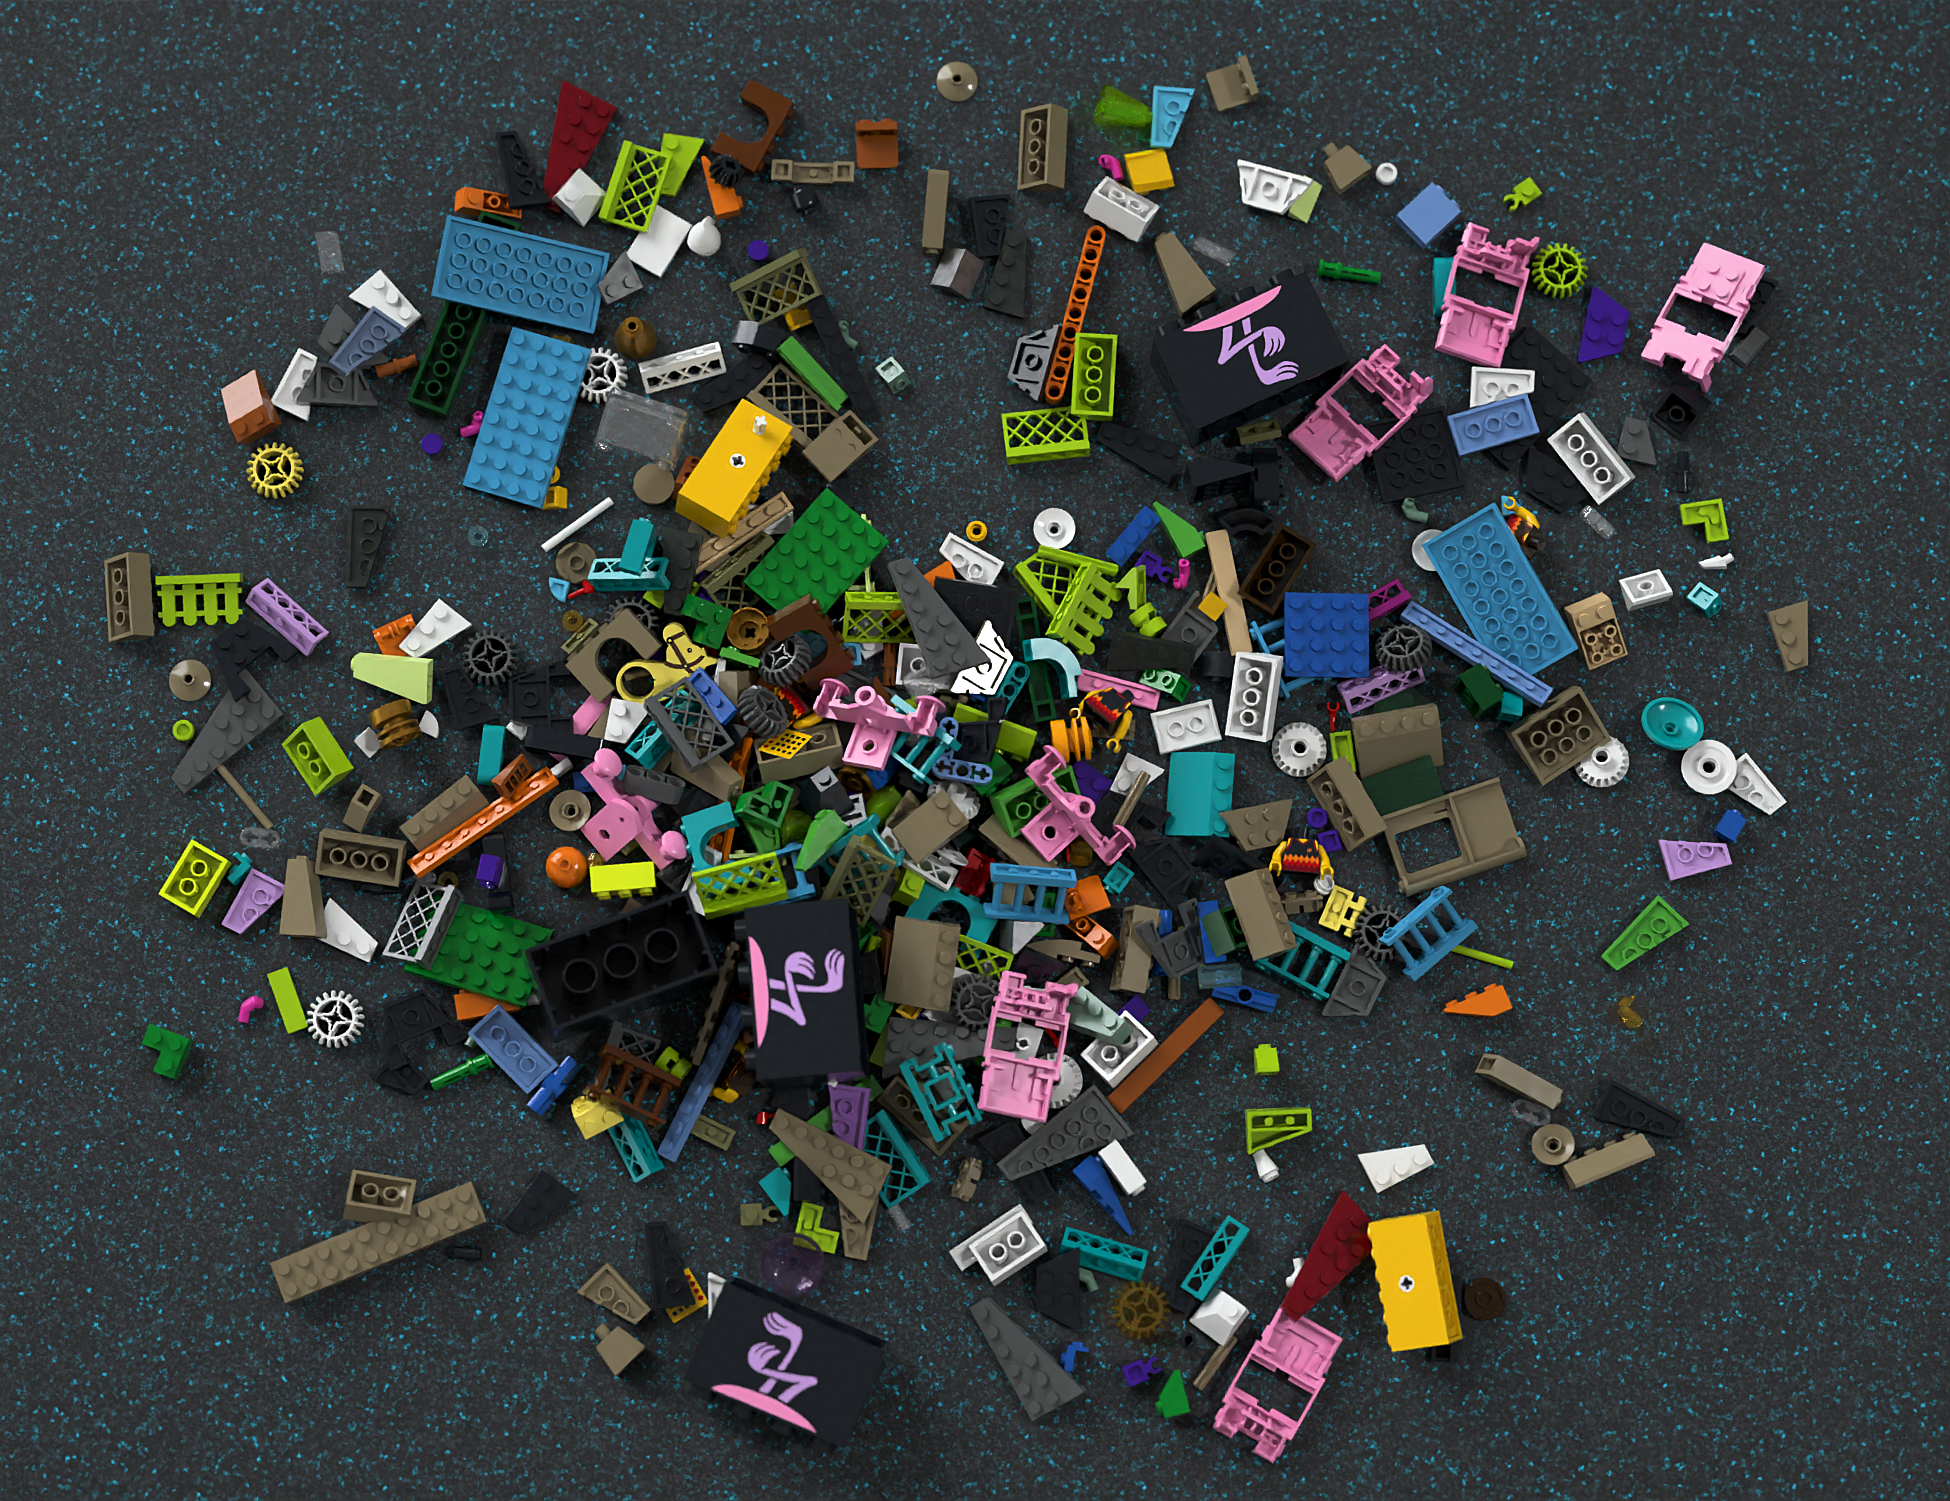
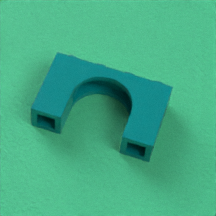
M645 518L633 519L618 566L620 571L640 577L646 558L655 557L659 539L654 525L651 524L652 521Z
M730 801L681 817L683 822L680 825L684 837L687 836L689 844H686L689 856H693L694 863L691 864L693 872L713 868L714 866L709 865L705 859V847L708 841L720 832L739 826L737 815L733 814L734 806ZM743 867L741 871L750 874L752 867ZM723 872L720 877L729 879L733 873ZM737 875L733 882L742 885L745 878ZM709 877L699 879L701 883L706 885L712 880ZM716 881L713 888L721 890L725 884ZM750 881L746 887H750L757 883ZM729 886L725 893L729 894L738 889ZM708 892L705 897L707 899L716 897L717 895Z
M926 880L918 900L908 908L904 916L928 920L932 911L937 906L943 903H956L962 906L970 916L971 925L966 936L987 944L999 919L985 917L983 905L979 903L980 899L970 894L966 897L960 893L961 890L953 885L950 886L947 892H944ZM965 942L960 946L959 952L968 949ZM981 948L974 951L978 960L983 952ZM970 953L965 954L966 956L972 958Z

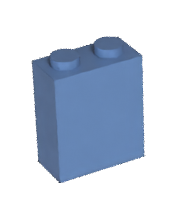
M1433 182L1398 213L1395 218V222L1423 250L1449 227L1461 213L1459 205L1454 200L1450 201L1445 196L1446 193L1439 185L1436 186Z

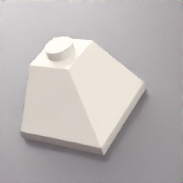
M579 168L552 200L583 227L603 205L606 192Z
M1214 1287L1189 1321L1224 1347L1249 1314V1311L1231 1296Z

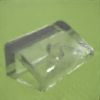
M337 231L315 232L323 274L343 272L344 265Z
M1199 236L1194 242V250L1228 267L1236 256L1235 252L1203 236Z

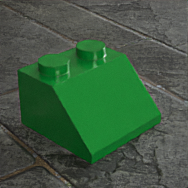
M1179 1369L1172 1371L1158 1396L1159 1402H1155L1157 1413L1162 1415L1163 1418L1190 1412Z

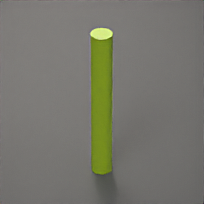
M1457 945L1451 950V952L1504 968L1512 969L1513 961L1461 945Z

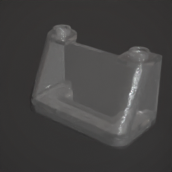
M612 388L607 397L594 446L604 452L613 450L614 447L653 458L656 467L660 470L668 471L669 469L674 471L690 428L689 414L680 408Z

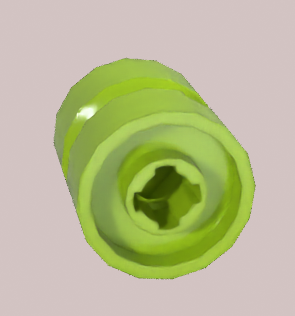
M1151 602L1143 605L1129 616V620L1134 627L1140 628V635L1155 637L1167 627L1162 617L1156 616L1157 611Z
M669 1046L654 1066L683 1080L691 1070L693 1063L685 1057L680 1058L679 1053ZM672 1060H673V1061H675L676 1063L674 1064V1066H673V1067L671 1068V1070H670V1069L667 1068V1067L669 1066V1064H670V1063L672 1062Z

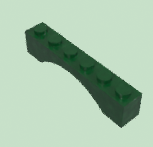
M1034 596L1017 599L1015 619L1023 662L1030 670L1027 684L1035 726L1050 724L1051 720H1056L1057 718L1045 661L1034 660L1025 662L1022 641L1041 638Z

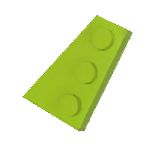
M664 133L661 152L670 154L673 158L660 194L661 196L675 197L705 139ZM659 159L658 169L665 165L666 159ZM656 177L655 186L659 183L658 177Z

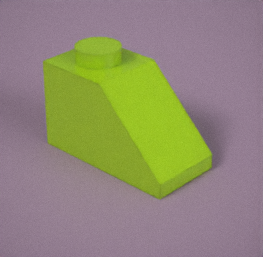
M903 866L891 898L910 907L918 900L925 879Z
M1271 1044L1258 1045V1048L1254 1049L1255 1076L1276 1075L1279 1072L1277 1049L1271 1048Z

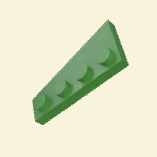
M1658 895L1600 957L1613 970L1617 971L1689 925V923Z

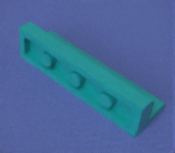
M666 557L646 558L640 577L622 571L614 572L613 570L619 566L621 558L594 559L587 578L596 591L669 590L671 584L664 575L669 562ZM660 564L658 571H650L655 565ZM599 566H607L602 572H597Z
M680 689L676 694L689 697V694L683 689ZM673 698L666 704L665 707L671 708ZM675 699L673 708L686 711L688 701L678 705L680 700ZM690 702L688 711L700 714L701 706L698 703ZM672 713L671 719L674 723L683 725L685 715ZM687 716L685 725L691 726L698 718ZM652 720L624 751L637 760L643 768L651 770L671 748V745ZM653 730H656L652 736H649ZM642 745V748L637 753L633 752L638 746Z
M628 1096L624 1097L627 1102L631 1103ZM621 1112L624 1121L607 1130L634 1182L637 1183L665 1167L642 1123ZM617 1126L621 1128L622 1136L618 1135L616 1131ZM627 1145L631 1147L632 1155L628 1154L626 1150ZM636 1163L641 1166L643 1174L639 1175Z
M1228 1215L1181 1287L1203 1303L1250 1233V1229ZM1229 1222L1240 1228L1235 1236L1226 1237L1225 1228ZM1223 1232L1224 1238L1218 1239ZM1233 1239L1228 1246L1227 1240ZM1225 1241V1252L1214 1255V1244ZM1211 1250L1212 1256L1206 1257ZM1221 1257L1216 1264L1215 1258ZM1213 1259V1270L1202 1273V1262ZM1199 1268L1200 1274H1195ZM1208 1275V1277L1204 1281L1203 1276ZM1201 1277L1202 1286L1198 1292L1187 1286L1192 1278Z
M1066 1227L1058 1255H1063L1076 1247H1080V1266L1140 1283L1149 1251ZM1070 1235L1077 1237L1080 1241L1074 1242L1067 1239ZM1089 1243H1097L1100 1247H1091ZM1110 1249H1117L1120 1251V1254H1114ZM1131 1255L1141 1256L1142 1261L1132 1259Z

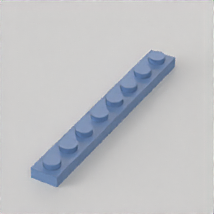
M1411 601L1401 614L1400 620L1408 625L1412 623L1414 627L1420 626L1422 630L1425 629L1433 641L1473 666L1480 662L1483 666L1486 665L1492 673V678L1540 708L1552 694L1553 689L1415 602Z
M735 1000L732 1001L657 1151L659 1155L670 1161L676 1162L743 1028L741 1007L745 1005Z

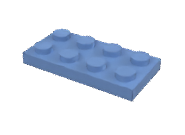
M1527 393L1447 416L1459 457L1539 434V428Z
M500 1004L496 1005L468 1032V1035L527 1094L559 1064Z

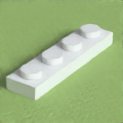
M1021 1204L949 1251L961 1271L977 1261L969 1245L1020 1211H1023L1031 1224L1033 1223Z

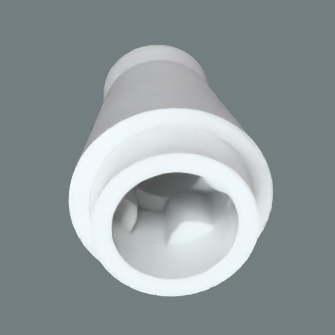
M1264 1149L1253 1154L1259 1177L1263 1179L1264 1183L1279 1176V1168L1265 1153Z

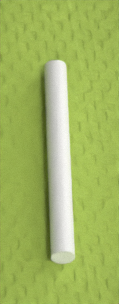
M610 497L606 498L541 545L545 552L549 551L614 504Z

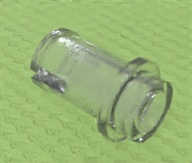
M896 1204L887 1211L898 1226L897 1230L900 1229L901 1232H904L912 1226L910 1223L912 1220L906 1217L899 1204Z

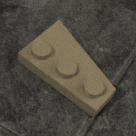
M1808 600L1768 612L1767 617L1786 672L1807 667Z
M879 1197L864 1224L839 1199L846 1257L867 1261Z
M609 1262L577 1291L582 1296L588 1297L593 1302L610 1309L615 1314L634 1324H637L652 1310Z

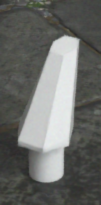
M1730 553L1722 558L1718 555L1699 562V565L1703 569H1727V564L1732 562L1734 558Z

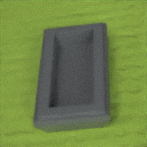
M1753 325L1730 353L1729 357L1745 369L1770 337Z

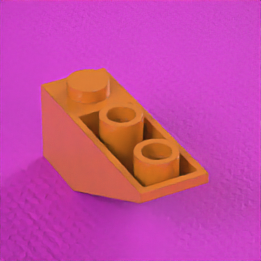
M463 187L456 192L454 212L480 216L483 210L503 218H521L522 209L509 210L508 199L505 194L470 187Z
M1087 915L1073 920L1069 917V924H1063L1090 949L1101 955L1104 960H1107L1120 945L1112 934Z
M1494 983L1485 987V992L1477 994L1475 991L1466 995V1000L1458 1003L1456 999L1446 1003V1008L1442 1010V1013L1492 1018L1511 1010L1513 1007L1503 984L1497 986Z

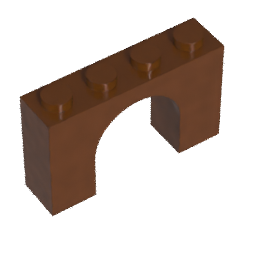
M750 79L740 96L741 103L762 113L769 122L767 133L757 142L742 143L720 132L711 147V154L714 157L720 156L723 153L727 156L732 154L734 159H739L738 163L744 165L743 170L745 173L756 177L758 172L761 173L763 171L767 155H772L776 147L774 144L776 139L782 137L786 129L784 127L785 123L793 118L796 110L792 100Z
M809 593L767 617L766 622L767 628L777 642L801 630H813L825 638L827 646L823 653L812 659L808 663L809 669L804 670V675H800L809 689L813 691L820 687L819 683L821 680L827 678L834 679L854 668L855 654L850 647L847 648L844 645V638L839 631L836 632L832 627L833 622L829 615L823 614L821 611L822 606L818 599H813Z

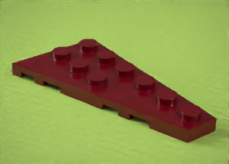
M562 80L544 180V191L549 197L551 205L542 206L557 215H560L562 208L552 198L579 168L582 171L585 170L617 112V107Z
M1344 1190L1341 1191L1338 1200L1280 1306L1281 1310L1293 1323H1296L1372 1252V1240L1368 1236L1369 1223L1372 1221Z

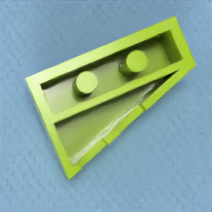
M1310 1107L1245 1109L1248 1154L1312 1131Z

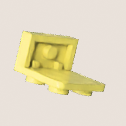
M610 1088L605 1090L606 1092L612 1094ZM580 1096L571 1104L574 1118L585 1139L624 1121L620 1111L601 1102L593 1103L587 1101V1096Z

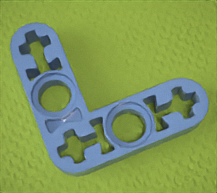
M946 717L941 720L939 727L946 732V728L943 726L951 723L955 729L950 730V736L956 740L958 722L952 717ZM937 737V740H936L935 749H936V747L939 745L938 741H939L940 739H939L938 737ZM953 748L949 752L943 753L932 767L933 775L938 778L979 786L988 785L993 776L989 766L953 759ZM940 763H943L945 768L950 769L952 764L954 765L952 771L953 775L949 774L950 770L943 769L942 772H938V768L935 766H939ZM960 766L966 767L968 770V774L964 777H960L956 773V769ZM972 768L975 769L974 773L981 774L982 771H986V775L989 777H985L984 780H981L979 775L974 774L973 779L970 778Z

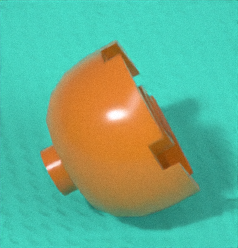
M564 846L550 853L546 860L545 870L547 877L554 885L559 888L568 889L577 887L584 881L587 876L588 865L581 851L574 847Z

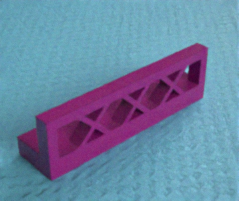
M1398 579L1369 594V601L1373 597L1383 599L1382 604L1378 607H1369V623L1409 602L1412 598L1408 590L1405 591ZM1396 585L1400 594L1394 598L1386 597L1388 589Z

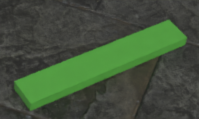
M872 1074L870 1079H865L856 1085V1087L871 1089L870 1102L884 1092ZM827 1106L807 1122L829 1133L833 1130L831 1106ZM782 1140L769 1149V1152L780 1167L796 1157L794 1152Z

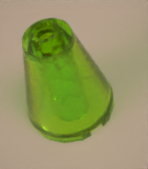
M1105 84L1099 95L1101 96L1100 101L1097 102L1093 120L1096 124L1145 127L1146 124H1150L1153 112H1150V107L1111 85Z
M887 782L882 788L877 789L873 796L865 803L867 818L874 813L880 818L876 826L877 828L885 825L889 816L904 797L895 784L890 786Z
M786 809L781 826L778 828L780 849L786 848L787 844L798 842V844L804 843L810 824L813 822L806 811Z

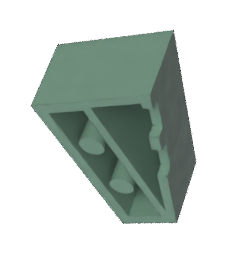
M1083 986L1078 989L1076 997L1069 999V1005L1066 1008V1012L1070 1013L1068 1028L1118 1047L1133 1032L1124 1019Z

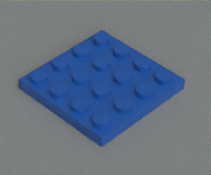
M1285 592L1284 677L1369 678V594Z

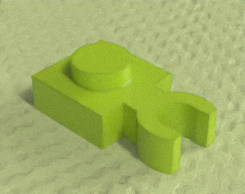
M1529 177L1514 187L1512 190L1514 195H1507L1503 203L1509 200L1513 201L1514 205L1509 209L1512 212L1517 209L1520 202L1525 207L1541 196L1542 193Z

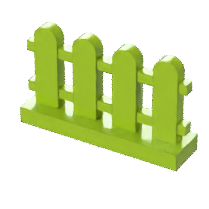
M1093 562L1080 565L1045 634L1051 639L1061 638L1060 642L1063 644L1068 642L1077 649L1076 653L1079 656L1094 653L1095 646L1090 642L1092 636L1100 637L1103 635L1104 628L1099 624L1101 618L1109 619L1112 617L1113 611L1108 604L1110 601H1119L1122 596L1121 591L1115 588L1117 583L1111 582L1110 584L1102 578V572L1097 570L1098 566ZM1094 589L1104 596L1102 601L1092 595ZM1085 607L1095 613L1093 619L1083 612ZM1076 625L1086 631L1084 637L1074 630Z
M243 574L156 576V585H161L162 590L157 591L158 596H162V612H158L159 618L163 617V623L168 627L176 624V617H184L185 624L193 626L197 623V616H205L207 624L215 625L218 622V615H226V621L229 624H235L239 621V615L243 614V609H239L238 593H242V588H238V582H243ZM217 583H224V588L217 589ZM182 584L183 590H175V585ZM196 584H203V589H196ZM204 594V611H197L196 595ZM217 594H225V610H218ZM176 595H183V611L176 612Z

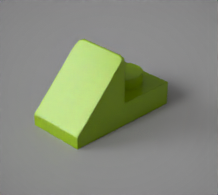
M1146 565L1132 568L1115 586V588H1129L1128 602L1130 603V609L1137 610L1146 604Z

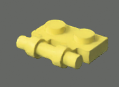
M1334 885L1318 925L1338 932L1341 925L1345 926L1346 930L1343 935L1351 938L1353 932L1358 928L1355 926V923L1359 920L1358 916L1364 914L1366 909L1364 906L1367 899L1359 896L1357 903L1351 901L1354 895L1353 892ZM1348 908L1353 910L1350 920L1344 918Z

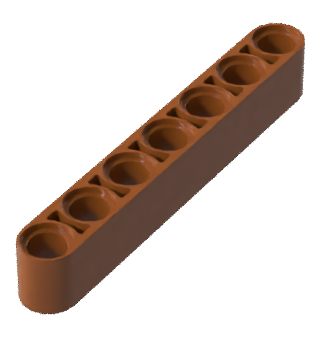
M1209 997L1106 1098L1107 1101L1122 1114L1224 1014V1011Z

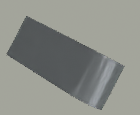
M636 765L627 766L621 782V788L628 793L672 805L680 802L685 787V782L678 777Z

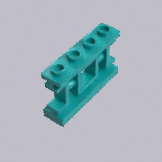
M945 1041L933 1046L937 1057L919 1066L914 1056L898 1063L936 1143L943 1140L944 1137L952 1135L947 1126L948 1124L967 1116L972 1125L977 1121L983 1120L981 1114L984 1113L983 1110H978L979 1101L974 1103L971 1095L975 1093L970 1083L965 1084L962 1078L966 1074L961 1064L956 1065L953 1059L956 1054L952 1045H946ZM943 1050L954 1069L955 1077H952L949 1070L939 1074L934 1065L944 1060L941 1054ZM912 1065L917 1073L927 1068L931 1079L922 1083L925 1089L924 1092H921L910 1069ZM948 1077L956 1095L937 1104L929 1086ZM961 1089L964 1090L975 1113L972 1116L968 1108L957 1112L953 1104L962 1099L959 1091ZM930 1104L933 1105L935 1111L946 1107L950 1117L941 1121L944 1128L941 1131L928 1106Z

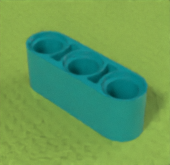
M1433 258L1434 317H1442L1444 313L1441 310V306L1445 303L1443 299L1454 258ZM1456 273L1450 292L1453 295H1456Z
M1012 660L995 694L986 695V699L982 703V709L985 713H988V698L1008 697L1005 714L1008 712L1029 677L1030 670L1027 665ZM1018 667V668H1019V671H1018V673L1015 675V670H1016V668ZM1006 685H1008V689L1004 693V688Z
M484 724L477 776L478 785L494 786L491 780L502 771L506 726Z

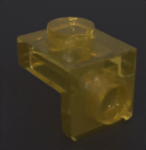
M1080 834L1071 841V865H1092L1093 849Z
M1631 995L1629 998L1625 996L1617 1004L1620 1008L1616 1012L1622 1017L1621 1021L1627 1027L1636 1029L1644 1020L1628 1007L1636 997L1634 995Z

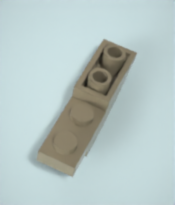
M1045 940L1025 945L1056 959L1057 956L1061 957V961L1073 963L1074 960L1081 961V965L1094 968V965H1099L1101 957L1099 954L1081 951L1082 942L1072 940ZM1023 947L1014 956L1019 957Z

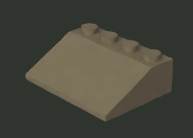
M1572 685L1543 704L1541 708H1537L1504 730L1515 750L1542 786L1592 754L1596 748L1602 747L1612 740L1581 687Z
M1434 703L1351 718L1361 780L1444 765L1438 707Z
M896 916L884 997L885 1001L949 1012L961 929L960 924Z

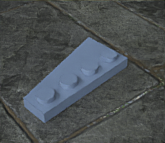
M372 306L334 354L327 366L343 377H346L404 335L407 329L375 306Z

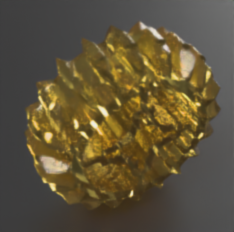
M1143 1280L1139 1282V1287H1136L1135 1281H1132V1289L1124 1285L1126 1293L1124 1294L1119 1290L1117 1294L1121 1296V1299H1113L1119 1305L1111 1307V1310H1118V1314H1114L1112 1318H1120L1121 1321L1117 1322L1116 1326L1118 1327L1121 1324L1125 1326L1121 1330L1122 1333H1125L1127 1329L1131 1330L1129 1337H1133L1134 1332H1137V1338L1141 1339V1332H1145L1146 1338H1149V1330H1152L1153 1334L1156 1335L1158 1333L1155 1329L1156 1326L1160 1329L1164 1328L1160 1320L1168 1321V1318L1162 1315L1163 1313L1170 1312L1169 1309H1163V1305H1167L1169 1302L1168 1300L1161 1301L1160 1298L1165 1296L1164 1292L1159 1296L1156 1294L1160 1289L1158 1286L1154 1290L1150 1289L1152 1286L1151 1282L1145 1288ZM1134 1292H1143L1138 1303L1125 1300ZM1149 1295L1156 1300L1158 1313L1149 1309L1147 1305ZM1143 1299H1145L1143 1304L1145 1305L1144 1308H1146V1311L1150 1312L1151 1314L1141 1313V1315L1138 1317V1320H1136L1137 1311H1135V1308L1131 1307L1130 1305L1134 1307L1140 1306V1304L1143 1302ZM1123 1307L1133 1312L1132 1324L1126 1321L1123 1315ZM1148 1316L1156 1319L1150 1326L1138 1328L1142 1317Z

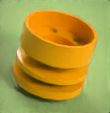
M1086 716L1080 717V727H1077L1075 718L1071 720V728L1066 727L1064 719L1050 721L1052 747L1062 754L1066 763H1069L1070 753H1074L1077 762L1081 761L1080 752H1084L1085 761L1091 760L1093 748L1092 735Z

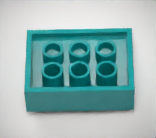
M1171 752L1166 809L1171 815L1165 823V836L1209 839L1214 833L1228 841L1230 832L1228 829L1230 827L1225 819H1221L1219 813L1231 810L1235 754Z

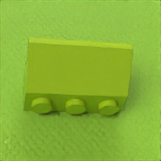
M320 716L302 723L282 743L283 748L315 796L341 781L354 769Z

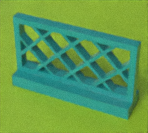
M887 1109L881 1110L867 1121L863 1151L875 1153L877 1158L879 1154L890 1156L889 1164L891 1165L893 1157L902 1159L904 1162L903 1172L890 1171V1173L902 1174L900 1187L888 1184L889 1173L883 1185L885 1186L884 1192L881 1189L879 1194L888 1209H891L933 1181V1179ZM875 1121L881 1127L879 1136L868 1134L869 1125ZM867 1137L879 1139L876 1151L865 1149ZM882 1140L890 1141L893 1145L891 1154L879 1152ZM905 1175L914 1177L918 1185L912 1189L904 1188ZM888 1187L899 1189L898 1198L893 1202H890L886 1196ZM902 1190L908 1191L901 1196Z

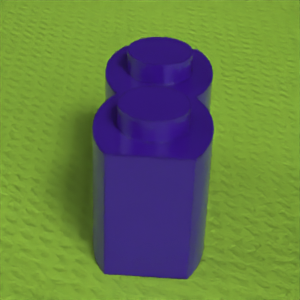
M481 854L476 880L482 888L494 890V887H499L504 865L502 858Z

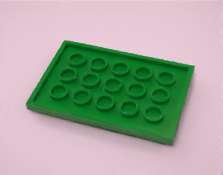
M826 488L743 582L776 611L783 609L810 593L813 599H818L822 606L821 611L826 615L845 594V591L855 583L890 542ZM801 630L800 632L807 637L812 630Z
M434 896L435 902L440 901L442 896ZM431 899L429 900L427 907L433 905ZM461 902L431 970L423 969L421 965L406 962L404 972L526 1009L533 987L524 965V950L550 941L553 930L501 914L492 915L488 910ZM435 910L425 915L427 921L433 918ZM427 928L417 933L419 939L425 936ZM419 948L411 950L409 956L415 957Z

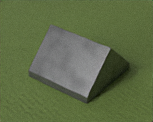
M946 247L930 285L969 300L984 262L966 249Z
M999 918L998 948L1015 955L1045 925L1039 921Z

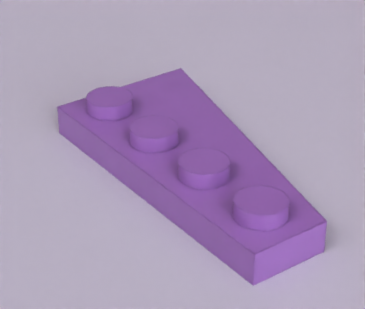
M828 1084L834 1136L863 1150L871 1089L841 1084L833 1087Z

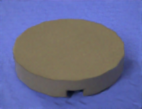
M653 463L645 465L638 470L633 483L636 496L648 505L665 503L673 494L675 480L670 470L661 464Z
M572 542L565 545L558 552L556 568L565 581L572 584H582L583 581L587 580L593 561L597 557L594 550L587 544Z

